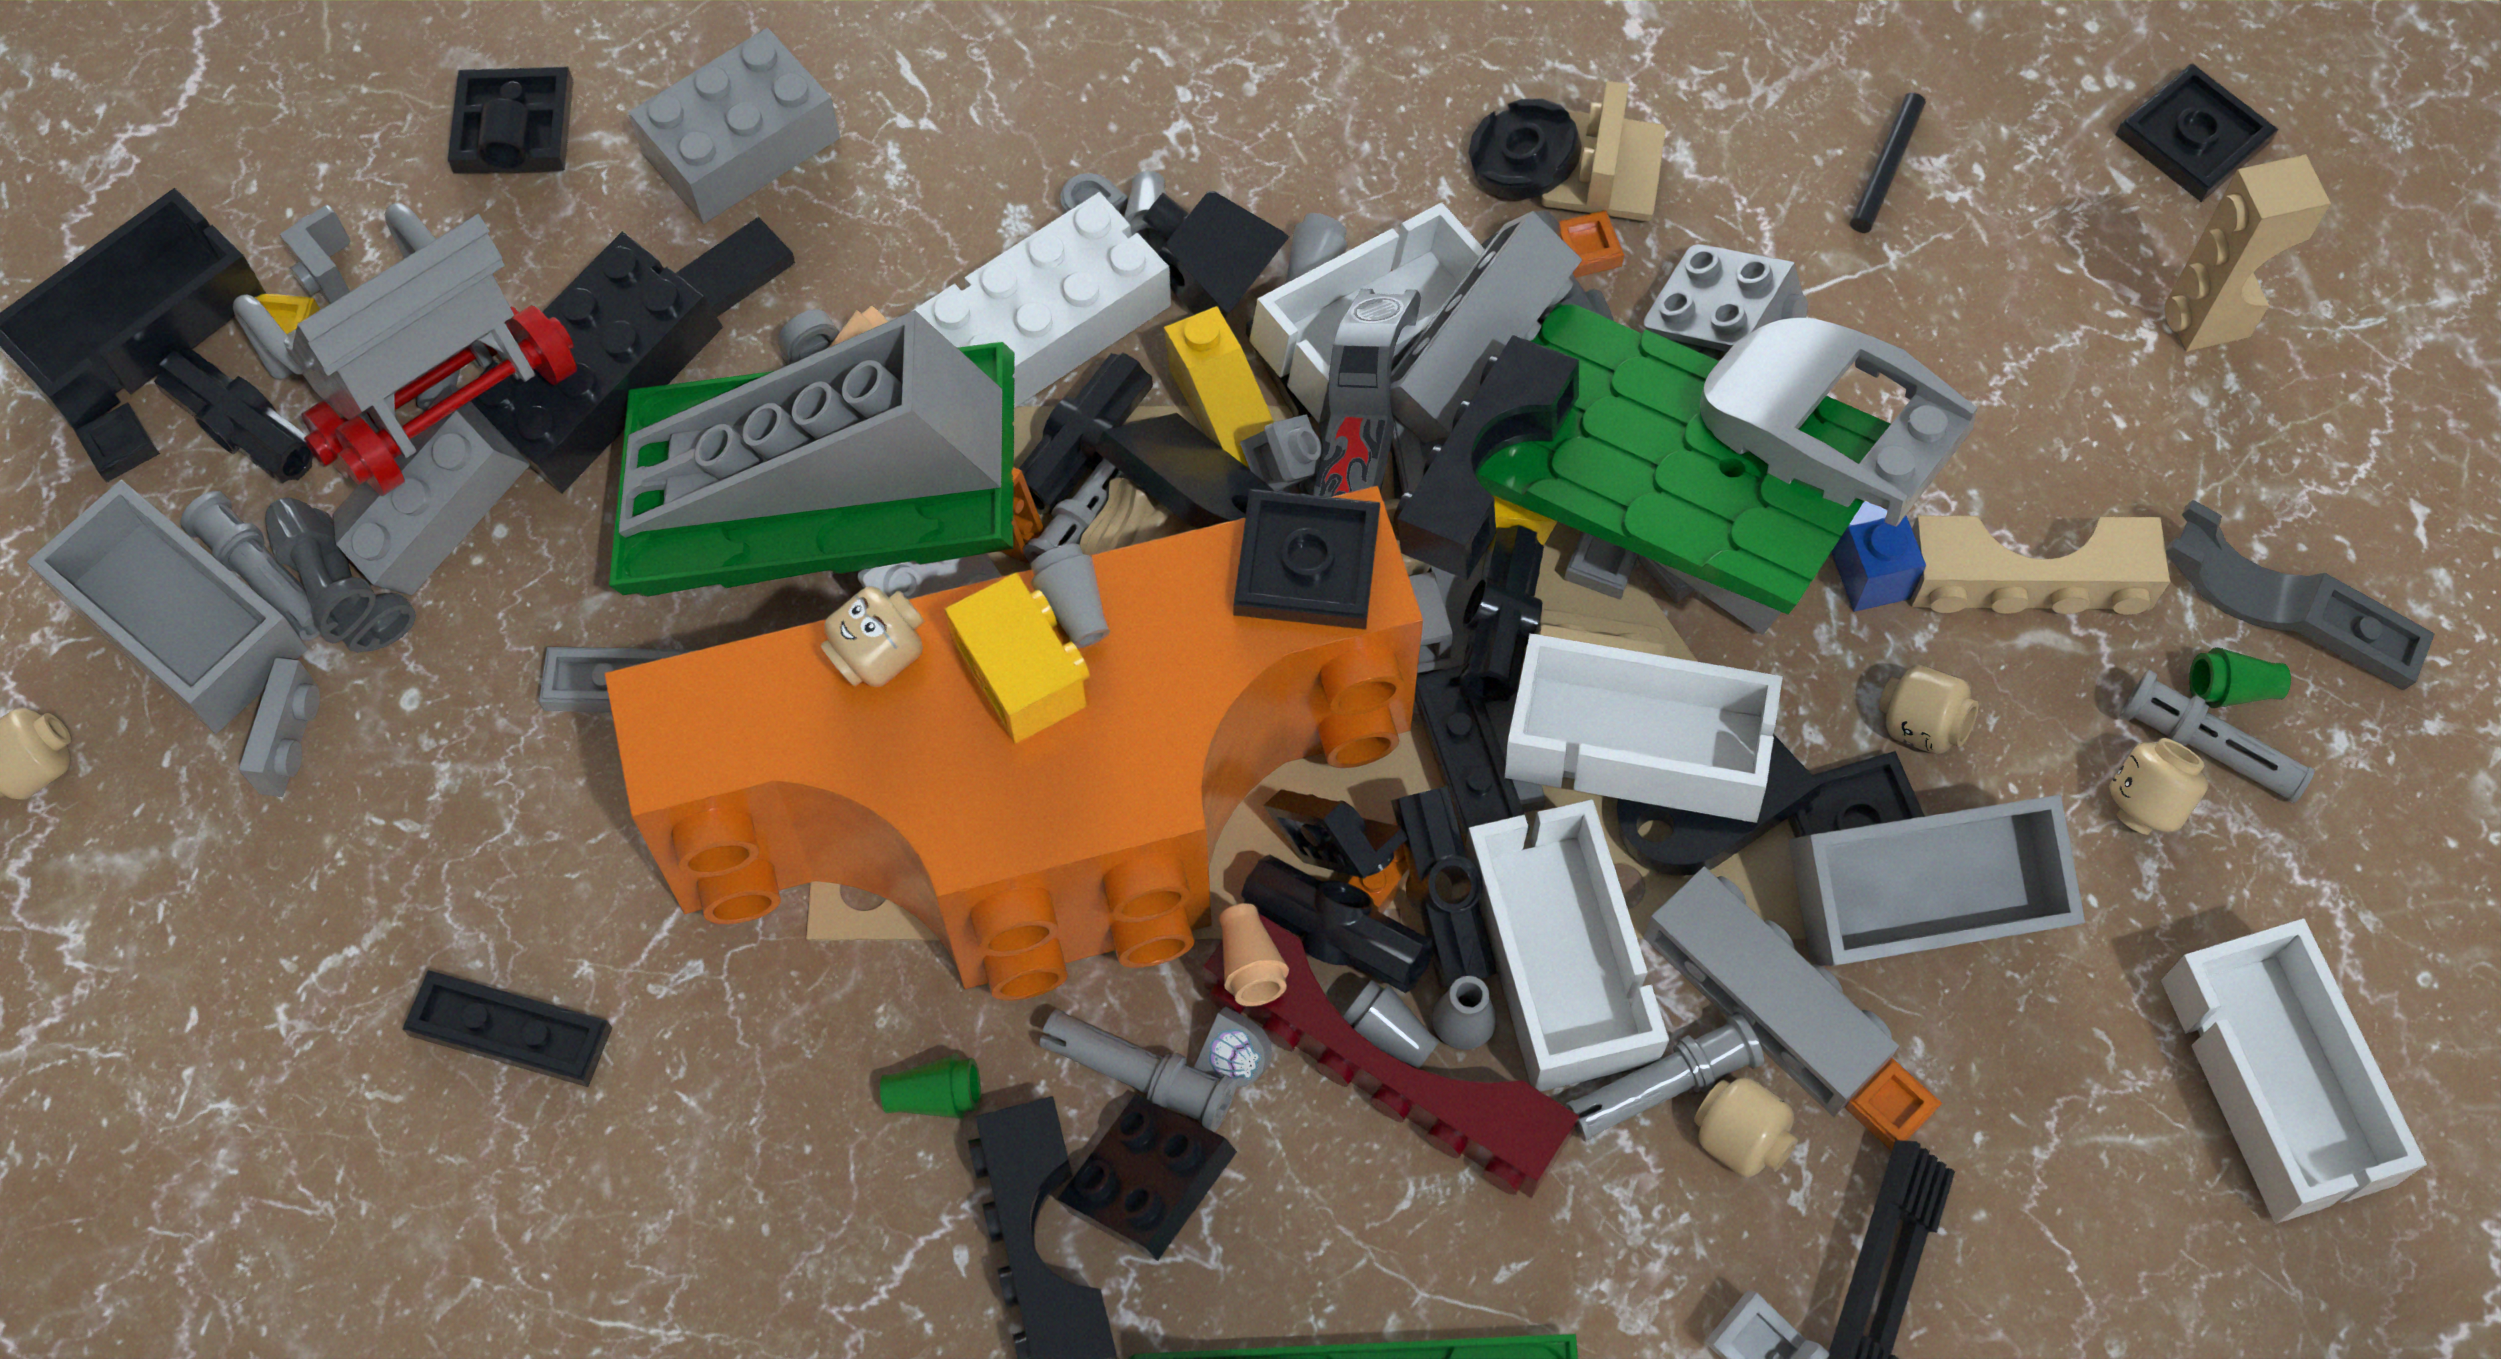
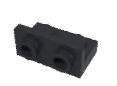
M1281 789L1263 805L1303 863L1363 879L1386 868L1394 858V851L1408 838L1401 826L1362 818L1350 804L1342 800L1334 801L1320 798L1313 794L1306 795Z

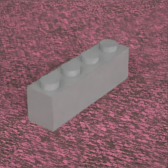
M1534 211L1503 225L1391 372V412L1424 443L1451 434L1456 411L1463 400H1472L1478 391L1482 372L1489 358L1493 354L1500 356L1512 335L1531 342L1541 328V325L1537 322L1541 314L1547 307L1551 308L1561 301L1573 285L1569 277L1582 259Z
M1705 866L1651 916L1643 938L1727 1017L1736 1012L1742 1014L1753 1029L1761 1049L1833 1117L1873 1078L1899 1048V1045L1891 1039V1031L1881 1018L1869 1010L1861 1011L1842 994V986L1831 972L1817 964L1812 966L1794 949L1791 937L1781 926L1771 920L1764 922L1746 905L1743 893L1732 881L1723 876L1716 877Z

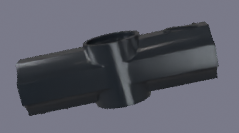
M191 348L181 352L174 350L159 363L160 370L154 380L156 386L164 395L191 414L205 433L223 449L233 455L237 451L241 452L256 466L261 467L280 483L292 479L298 481L312 468L314 455L304 441V437L307 435L279 415L270 401L247 380L240 376L232 380L214 364L208 362Z
M1124 352L1118 355L1111 353L1076 398L1072 396L1063 398L1050 413L1044 426L1043 439L1019 467L1022 470L1038 514L1048 513L1052 515V510L1056 504L1065 499L1088 468L1095 470V467L1104 458L1095 451L1103 430L1122 426L1152 389V376L1133 357Z
M1520 525L1512 528L1498 527L1496 529V534L1487 548L1481 579L1470 595L1463 616V627L1470 629L1459 683L1466 688L1467 696L1483 703L1491 701L1507 702L1516 692L1524 647L1528 644L1529 634H1534L1542 612V600L1534 596L1540 574L1544 546L1538 541L1537 532Z
M1448 786L1391 800L1397 826H1401L1408 837L1402 844L1409 869L1405 885L1406 896L1411 907L1421 915L1426 937L1432 940L1431 947L1434 950L1432 961L1439 987H1450L1457 979L1464 976H1474L1483 979L1497 974L1478 903L1483 889L1482 877L1478 868L1466 857ZM1440 871L1449 877L1452 884V894L1448 902H1444L1438 896L1435 888V880Z
M1271 854L1259 859L1256 867L1247 876L1241 893L1244 903L1254 905L1259 914L1300 936L1304 951L1315 959L1333 965L1352 964L1404 993L1415 988L1418 980L1428 968L1434 951L1431 947L1432 940L1373 909V899L1368 893L1356 886L1340 881L1329 880L1322 882Z

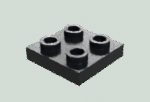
M569 67L458 70L448 152V162L453 173L565 171L573 78Z
M1135 1094L1057 1200L1070 1214L1158 1261L1237 1151L1225 1137Z

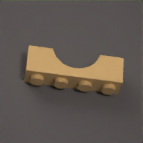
M2306 154L2237 169L2164 304L2167 323L2171 330L2178 333L2186 351L2252 336L2269 307L2253 272L2278 253L2309 240L2331 205Z
M1918 515L1912 527L1926 568L1911 597V607L1931 608L1940 613L1957 612L1964 608H1992L1995 612L2004 614L2016 613L2026 608L2053 609L2060 614H2074L2086 609H2113L2116 613L2130 615L2144 612L2147 609H2153L2170 583L2161 517H2099L2083 547L2067 556L2054 559L2030 558L2007 549L1992 537L1979 516Z

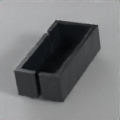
M174 187L0 312V351L9 363L75 431L99 418L121 402L115 395L119 390L124 388L129 394H132L156 376L160 370L159 363L172 351L181 352L194 348L235 317L233 303L238 296L251 295L257 297L266 294L244 255L213 224L210 226L207 219Z
M623 231L542 312L548 319L555 317L569 333L574 343V348L570 351L576 362L577 371L557 385L549 383L536 369L533 370L535 376L526 382L521 378L517 380L512 374L471 400L475 407L531 464L529 467L561 494L625 430L629 390L668 385L723 328L707 300L700 292L670 268L666 267L664 269L656 257ZM495 360L481 375H483L490 369L494 368L499 363Z

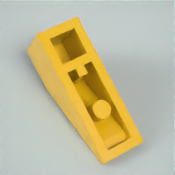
M1216 306L1164 327L1169 371L1206 436L1249 468L1240 442L1264 431L1265 426L1273 423L1274 420L1242 347Z

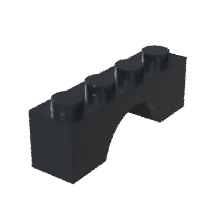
M1512 335L1500 356L1493 354L1489 358L1482 372L1480 387L1473 399L1462 401L1454 416L1451 434L1443 446L1437 444L1433 447L1427 457L1422 480L1414 492L1410 490L1405 492L1397 505L1394 524L1398 526L1402 554L1462 579H1469L1496 534L1494 497L1479 483L1476 478L1477 473L1490 457L1508 446L1521 442L1552 441L1579 398L1578 359Z
M1050 1096L975 1116L980 1137L968 1140L969 1150L977 1180L985 1177L990 1178L995 1199L994 1201L982 1204L991 1242L995 1243L1004 1240L1010 1264L997 1268L1006 1307L1011 1308L1019 1305L1025 1331L1013 1334L1018 1359H1118L1101 1289L1077 1285L1061 1278L1047 1267L1036 1251L1035 1231L1039 1214L1051 1194L1073 1177L1054 1097Z

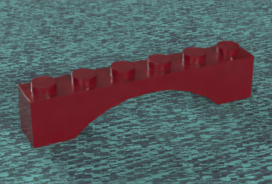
M1259 913L1262 924L1289 969L1288 975L1285 978L1287 987L1280 997L1269 1003L1258 1006L1240 1005L1236 1002L1234 994L1229 993L1225 989L1223 940L1220 942L1203 966L1204 988L1209 990L1207 996L1217 1007L1222 1010L1226 1006L1239 1014L1243 1012L1263 1025L1262 1029H1264L1270 1041L1275 1045L1290 1052L1297 1047L1316 1059V1068L1334 1083L1347 1087L1351 1082L1372 1095L1370 1101L1373 1106L1390 1119L1403 1122L1407 1118L1428 1132L1426 1134L1427 1140L1444 1154L1456 1159L1463 1154L1484 1168L1482 1171L1483 1176L1498 1189L1511 1195H1516L1519 1190L1531 1199L1533 1198L1572 1137L1579 1115L1523 1080L1487 1083L1450 1079L1416 1069L1381 1051L1355 1031L1329 1002L1310 969L1301 940Z

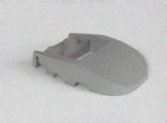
M1802 317L1787 318L1766 324L1739 340L1709 373L1700 398L1701 416L1705 425L1712 431L1714 436L1739 455L1750 451L1769 464L1767 474L1769 473L1788 484L1794 478L1824 490L1823 498L1847 507L1851 505L1855 498L1887 510L1885 523L1895 527L1898 526L1971 433L1977 412L1975 405L1905 350L1854 329ZM1854 361L1856 368L1876 378L1882 373L1906 389L1905 397L1910 400L1859 464L1826 443L1798 430Z

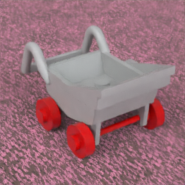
M402 203L389 205L385 211V221L404 259L298 323L297 329L287 335L265 307L253 296L240 295L233 303V311L238 322L269 374L273 378L284 379L293 373H302L315 392L324 399L301 413L302 419L310 434L304 437V441L316 459L324 467L332 463L344 477H351L358 485L367 481L381 496H385L405 483L404 476L394 459L401 454L404 458H408L417 452L410 439L513 374L517 380L521 378L526 382L535 376L533 370L536 369L549 383L557 385L577 371L576 362L570 351L574 348V343L567 330L555 317L548 319L533 305L528 306L521 312L509 306L493 276L494 272L505 266L501 260L503 257L488 235L490 231L479 213L436 239L409 207ZM494 356L501 362L403 426L397 421L395 417L396 409L472 361L477 367L481 365L484 369L494 362L492 358ZM331 406H333L338 412H340L343 415V417L340 418V416L334 411V409ZM374 423L377 424L380 431H377L376 427L374 426Z

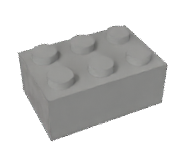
M768 27L628 112L642 154L703 224L841 138L831 96Z

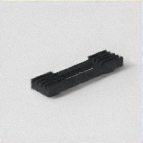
M1895 1140L1827 1359H1898V1357L1891 1355L1928 1232L1937 1233L1955 1174L1953 1169L1946 1168L1947 1165L1944 1162L1938 1161L1935 1155H1929L1930 1151L1926 1148H1920L1921 1144L1917 1141ZM1900 1219L1903 1221V1226L1869 1335H1863L1898 1220Z

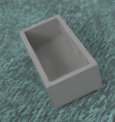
M122 479L27 561L29 566L59 599L214 734L223 729L265 690L275 657L297 660L308 650L281 613Z
M2061 794L1788 839L1812 966L1815 964L1834 966L2085 923Z

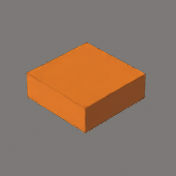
M1606 210L1558 221L1561 227L1560 238L1582 259L1573 272L1575 278L1622 267L1624 253Z
M1891 1058L1848 1102L1845 1109L1892 1151L1895 1140L1908 1141L1934 1114L1942 1102Z

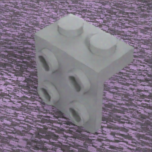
M1697 244L1691 246L1682 257L1644 318V325L1647 330L1667 339L1721 350L1726 354L1739 340L1766 324L1787 318H1806L1808 301L1803 296L1794 262Z

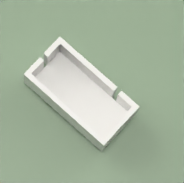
M1098 192L964 277L966 289L963 291L956 284H953L914 310L956 348L1004 342L1015 353V374H1013L1015 408L1170 307L1169 266L1138 233L1131 236V225Z
M1441 202L1401 223L1399 235L1392 228L1258 298L1249 341L1280 378L1290 373L1287 386L1320 423L1331 415L1329 405V370L1333 343L1342 319L1360 290L1373 289L1375 294L1403 295L1406 290H1418L1420 293L1421 302L1416 325H1406L1402 329L1395 346L1391 366L1392 372L1485 249Z
M1530 633L1508 738L1505 778L1561 788L1563 777L1575 779L1573 789L1575 791L1757 823L1767 785L1774 738L1773 733L1783 676Z
M1593 799L1537 812L1530 839L1532 848L1524 850L1523 846L1528 830L1525 815L1469 827L1465 853L1467 859L1478 868L1482 877L1483 889L1478 903L1531 1086L1539 1091H1545L1646 1067L1660 1060L1669 1042V1038L1652 984L1642 986L1647 975L1646 965ZM1634 998L1632 1006L1630 1007L1628 999Z
M2305 919L2185 954L2161 980L2185 1033L2198 1030L2200 1037L2191 1046L2275 1224L2330 1207L2338 1200H2341L2343 1203L2396 1186L2427 1165Z

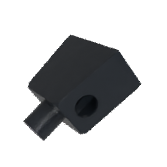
M1208 191L1190 213L1163 192L1142 218V220L1168 240L1158 255L1169 266L1170 289L1194 315L1217 306L1224 319L1290 237L1282 230L1215 191Z

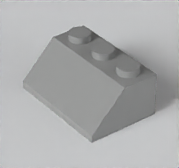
M449 384L429 408L459 389L455 385ZM471 401L410 439L417 452L408 458H404L401 454L394 459L404 476L405 483L385 496H381L365 481L333 513L336 545L373 585L413 595L531 465Z

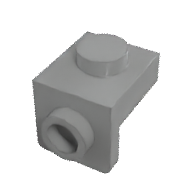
M329 205L323 206L311 215L302 217L295 225L280 234L296 264L290 267V270L310 297L320 292L326 301L331 304L350 292L337 266L329 258L350 244V239L343 225Z
M1307 414L1273 422L1265 426L1264 431L1240 442L1250 471L1266 482L1274 491L1280 492L1318 474L1322 456L1321 444L1317 434L1310 425Z
M1749 1290L1704 1341L1722 1359H1827L1829 1353L1819 1343L1806 1340L1757 1292Z

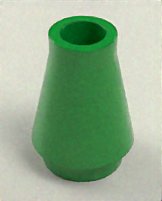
M2215 647L2208 653H2199L2194 658L2189 673V686L2193 697L2195 695L2201 697L2210 708L2215 709L2267 699L2282 700L2290 690L2291 674L2288 666L2284 663H2272Z
M957 1053L897 1073L883 1074L880 1080V1098L884 1112L886 1114L901 1112L963 1119L966 1112L978 1111L981 1104V1081L974 1058L961 1059Z

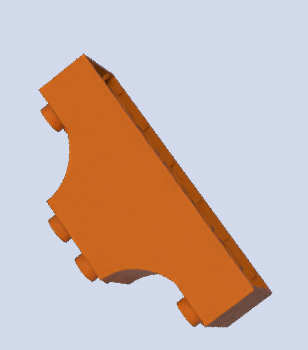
M1374 486L1333 496L1335 498L1381 502L1366 630L1234 616L1233 604L1246 518L1090 555L1093 559L1104 618L1110 633L1095 644L1077 648L1090 674V677L1083 681L1086 707L1014 744L952 641L945 608L1010 575L908 599L925 620L924 623L915 629L922 639L923 650L917 659L881 687L870 686L864 681L855 687L829 659L821 647V644L828 639L824 630L827 619L606 672L604 674L631 816L684 914L702 910L704 918L709 922L737 924L758 919L774 911L781 902L779 890L815 881L842 884L862 889L892 901L920 919L939 938L949 952L959 971L964 990L989 983L992 996L999 1000L1028 999L1052 991L1062 985L1068 978L1065 963L1115 950L1119 963L1129 968L1150 967L1174 960L1194 946L1193 930L1212 926L1209 867L1215 845L1234 810L1255 786L1286 762L1325 753L1328 764L1336 768H1353L1375 762L1396 749L1399 744L1398 734L1411 731L1423 618L1379 487ZM1033 571L1019 572L1018 575L1030 593L1034 592L1035 589L1031 585V580L1034 577ZM1057 621V625L1052 627L1061 644L1064 645L1070 642V639Z

